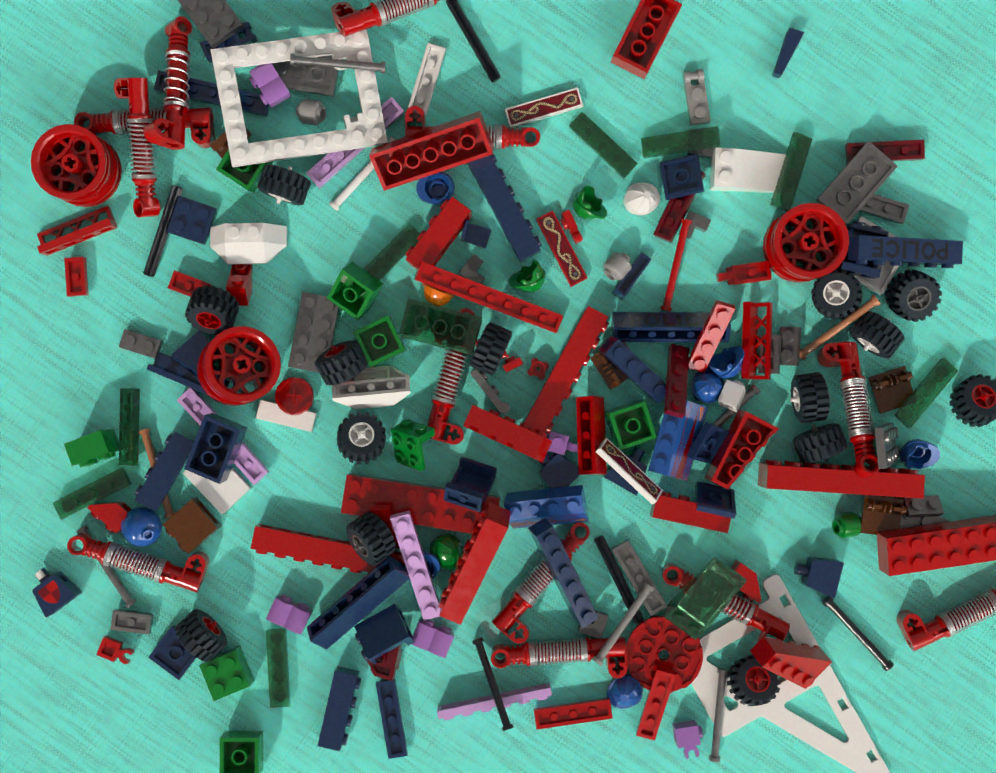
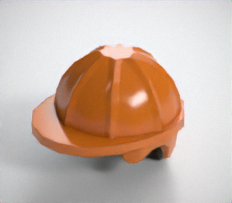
M422 284L426 300L434 306H443L455 296L430 285Z

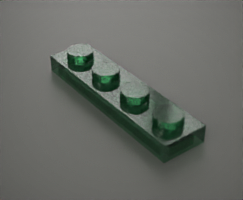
M583 112L569 125V128L623 179L637 166L638 163Z
M718 126L641 138L644 159L721 147Z
M798 132L792 134L771 200V206L785 212L791 209L812 138Z
M409 223L364 270L380 281L405 256L408 249L418 243L417 238L420 233Z
M941 358L896 411L894 416L907 428H911L958 370L948 360Z
M120 388L119 465H138L140 389Z
M120 468L53 502V505L62 520L132 485L124 468Z
M286 628L267 629L266 645L270 708L289 707L290 686Z

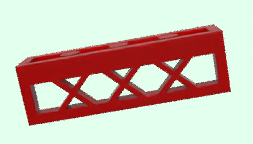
M110 207L100 208L38 233L37 236L41 244L37 246L39 253L48 256L118 228ZM106 212L108 218L97 222L99 215ZM88 220L92 222L91 225L79 229L82 221ZM70 227L74 229L72 233L62 236L65 228ZM50 234L56 236V239L46 243L45 236Z
M743 302L742 348L744 350V358L742 361L741 379L771 380L773 307L771 302ZM758 307H767V312L763 319L758 316ZM761 325L766 328V334L762 338L757 335V329ZM761 344L766 348V352L762 357L757 354V348ZM760 363L765 367V376H756V368Z

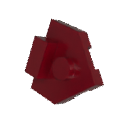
M401 645L376 658L377 663L375 664L369 660L367 661L374 676L391 681L395 679L396 670L399 669L403 651L401 650Z

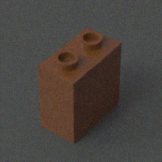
M198 497L191 499L163 524L168 535L174 537L179 547L188 554L199 547L222 526Z

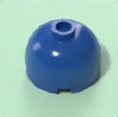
M148 507L134 508L126 514L127 517L121 522L123 536L134 546H149L159 538L162 532V522L159 515Z

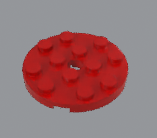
M654 616L642 621L632 630L626 642L627 667L632 677L638 680L641 686L647 690L650 689L657 666L676 671L670 693L689 686L696 679L702 667L703 650L696 632L687 623L672 616ZM666 649L669 652V656L666 659H661L658 656V652Z

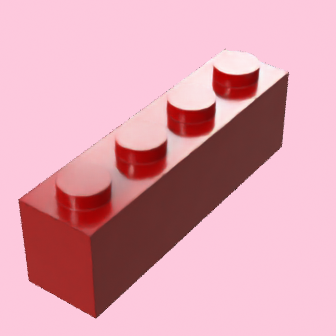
M576 397L579 475L607 474L606 461L596 453L602 441L606 439L604 397Z
M662 491L657 502L651 506L650 516L653 518L728 533L731 521L729 517L697 511L696 502L690 501V497L679 495L678 498L671 497V493Z

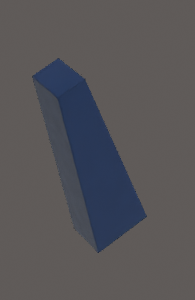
M793 28L787 30L772 74L773 77L780 78L805 32Z
M641 253L633 263L631 270L612 293L622 300L651 259L644 253Z

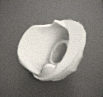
M636 183L627 189L623 202L626 210L631 214L646 215L655 210L659 205L660 195L657 188L652 184Z

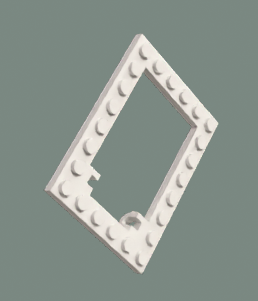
M367 29L347 37H343L340 32L210 49L232 167L372 147L388 143L375 71L354 69L362 113H357V116L354 118L344 115L345 129L248 143L235 68L290 61L291 53H294L295 56L304 57L332 55V59L373 63ZM334 67V68L337 69V70H346V69H348V68H337V67Z

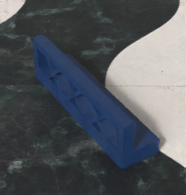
M158 352L154 364H148L147 370L207 394L201 387L198 377L175 362L171 356ZM224 379V385L228 388L231 381Z

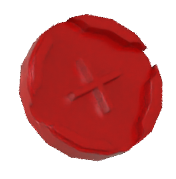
M291 377L283 380L277 386L275 401L279 409L284 413L301 415L312 406L314 400L313 389L306 380Z

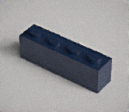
M610 336L599 351L650 399L660 403L665 397L666 383L618 338Z
M174 432L173 435H168L164 442L167 446L164 451L160 450L154 460L157 462L154 468H149L144 477L147 479L144 485L140 484L134 494L137 496L135 501L154 511H158L185 465L194 441L177 432Z
M337 666L335 669L318 747L340 751L343 745L346 746L349 735L346 734V728L351 726L353 715H350L351 708H355L357 696H354L355 689H359L362 679L358 677L360 671Z

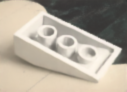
M715 148L711 157L710 190L787 193L788 154L736 148Z

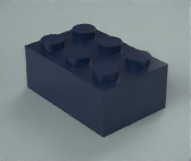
M214 413L204 415L184 469L218 484L227 481L247 427Z

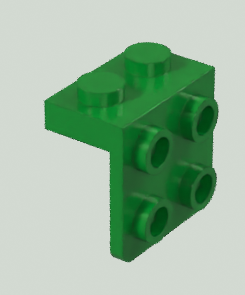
M410 419L403 420L400 424L391 428L395 459L402 465L423 471L425 469L422 443L435 435L434 428Z

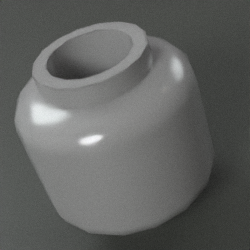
M304 99L297 106L296 115L301 123L318 126L326 118V108L321 101Z
M618 252L612 253L603 264L604 274L612 281L622 280L632 268L630 257L624 252L621 254Z

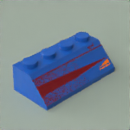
M686 401V414L683 418L668 414L663 415L648 471L688 481L694 459L688 457L687 454L690 445L696 440L699 430L704 424L708 407Z
M583 485L509 492L506 494L504 501L505 509L511 511L509 524L513 529L531 527L544 518L552 525L589 521Z

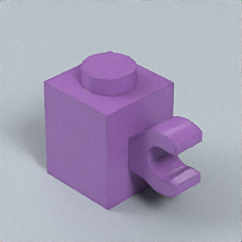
M553 431L549 432L547 439L551 440L552 443L548 451L562 455L565 454L566 450L578 453V444L568 442V435Z
M695 720L673 723L675 743L678 748L684 747L683 752L686 759L689 758L688 752L690 750H694L696 757H699V750L696 745H701L700 738H703L701 726H698Z

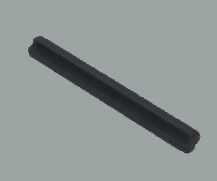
M446 0L447 6L491 82L498 81L500 74L458 1Z
M172 185L143 271L144 275L155 276L168 236L167 229L178 197L181 196L183 191L179 186Z
M600 535L594 541L629 610L635 600L604 536ZM639 609L632 618L635 624L644 620Z

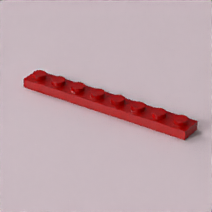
M420 261L414 277L416 281L554 333L558 332L563 319L561 314Z

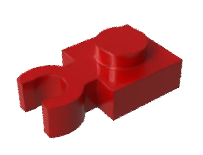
M570 210L563 212L560 222L564 230L568 229L575 244L583 241V237L577 228L578 226Z
M104 636L96 655L112 662L119 658L120 662L128 664L131 660L125 657V653L132 655L134 650L132 648L123 649V642L109 636Z

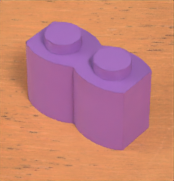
M272 63L259 65L249 71L252 76L249 80L254 88L258 87L261 94L259 96L265 105L269 104L273 108L291 97L290 92Z
M282 594L281 596L277 595L266 619L301 635L312 610L309 609L310 606L302 602H299V604L294 603L291 597Z
M419 619L412 635L415 641L412 645L446 658L454 639L452 629L443 625L437 627L434 625L435 622L430 619Z

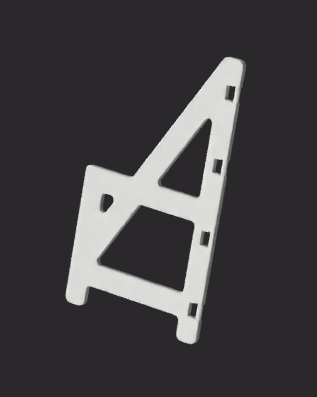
M773 574L764 579L763 587L768 594V599L758 604L759 608L790 623L788 632L795 644L801 645L804 643L810 647L814 645L819 646L781 577ZM785 595L789 604L783 606L779 597ZM731 619L699 637L703 650V662L698 676L691 684L713 724L719 673H717L718 667L708 662L707 657L757 629L751 625L746 626L740 623V621H736V619ZM830 665L806 689L787 679L782 680L781 684L777 686L780 688L779 693H775V699L770 700L771 702L767 704L748 706V704H741V700H735L738 704L733 709H727L725 704L723 706L722 737L731 734L759 717H764L856 773H890ZM726 675L725 696L735 700L733 698L735 694H731L729 691L732 689L731 685L727 686V681H730V678ZM819 686L846 733L847 741L842 742L788 710L784 706L785 703L812 687ZM841 698H843L847 705L844 709H841L837 702ZM870 750H872L876 757L872 761H870L866 754Z

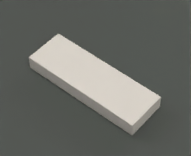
M260 400L256 419L313 432L317 413L306 411L301 415H289L280 410L277 403Z

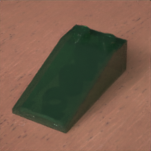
M408 299L399 336L473 356L482 317Z
M714 557L668 603L664 618L696 640L709 628L746 583L747 579Z

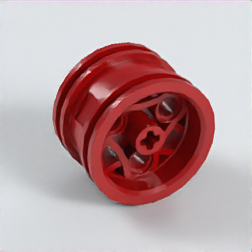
M72 124L53 127L40 136L32 150L31 169L34 178L44 191L75 206L92 207L107 201L118 189L122 176V167L117 152L109 143L86 128ZM82 144H85V149L82 152H80V146ZM61 168V173L57 176V169ZM91 176H94L92 181L88 184V179ZM69 184L75 185L73 191L69 192Z
M817 203L801 204L782 214L771 223L763 238V254L765 260L770 263V269L780 278L796 283L808 282L834 271L845 259L849 246L848 229L843 219L830 207ZM807 220L813 223V229H809L806 226ZM787 223L794 227L790 233L785 229ZM784 244L789 246V254L783 251L782 247ZM816 253H820L822 255L821 262L816 260ZM796 261L803 263V268L797 267Z
M246 326L232 327L215 336L202 350L197 364L198 379L207 395L215 401L230 406L245 405L267 394L276 384L281 368L280 355L273 341L263 332ZM248 344L255 350L251 352L244 346ZM225 345L232 346L233 354L225 352ZM212 361H218L219 371L213 370ZM255 363L262 365V372H257L254 369ZM225 378L232 380V388H227L224 385ZM252 381L255 390L249 393L244 384Z

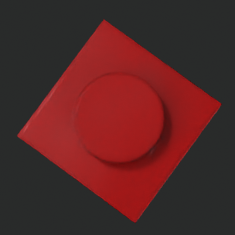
M512 356L505 360L506 364L503 365V368L507 373L523 365L520 357L516 359L515 356Z

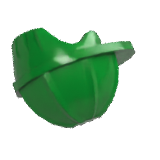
M585 186L576 193L573 208L579 217L591 220L595 218L604 219L607 216V210L602 205L603 200L595 196V189L593 187Z
M533 260L531 266H522L521 270L513 274L508 282L511 287L520 288L523 292H535L540 290L544 284L546 272L538 261Z
M451 534L434 538L429 547L430 553L435 555L439 559L441 567L446 569H455L459 556H462L464 552L461 542L456 536Z

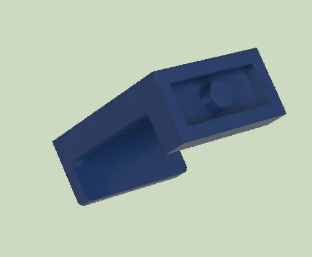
M854 221L846 226L849 237L858 235L887 237L889 235V232L884 231L883 227H867L862 222ZM848 251L845 259L836 268L838 271L846 270L847 273L869 279L879 278L881 273L878 265H873L872 261H868V264L860 265L855 264L856 261L848 260Z
M461 457L459 467L451 483L447 482L445 486L444 501L481 512L495 483L497 468Z
M396 604L354 626L357 632L355 633V638L363 647V650H361L362 655L366 661L369 660L373 664L377 663L376 658L401 644L406 643L409 646L415 642L404 615Z

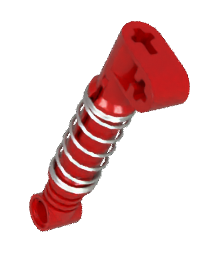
M184 16L175 18L165 26V33L168 37V49L165 51L167 68L164 71L167 73V78L164 81L167 83V87L164 88L166 97L163 99L165 102L163 104V112L166 114V118L154 120L147 124L143 130L144 136L149 142L173 150H180L185 147V122L189 111V105L186 102L189 99L187 91L190 89L187 83L190 79L187 73L190 70L188 64L190 61L188 35L192 32V25Z

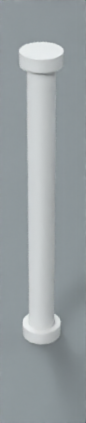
M390 137L388 140H389V142H391V141H394L395 139L392 138V137ZM371 161L333 202L329 203L333 209L338 211V207L374 169Z

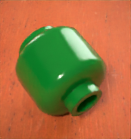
M854 512L838 514L832 521L833 532L843 539L858 536L862 529V520Z

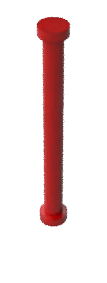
M681 219L680 221L682 223L663 306L661 305L660 307L661 310H672L670 306L689 225H692L691 220Z

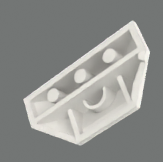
M224 223L210 228V247L227 264H267L282 249L287 247V227L268 223Z
M392 366L365 368L351 380L332 385L333 401L353 409L394 406L410 394V376Z

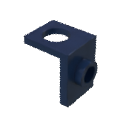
M466 219L461 241L486 248L491 230L471 224Z

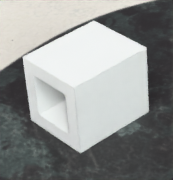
M726 380L718 398L719 406L738 412L746 393L743 383L737 380Z

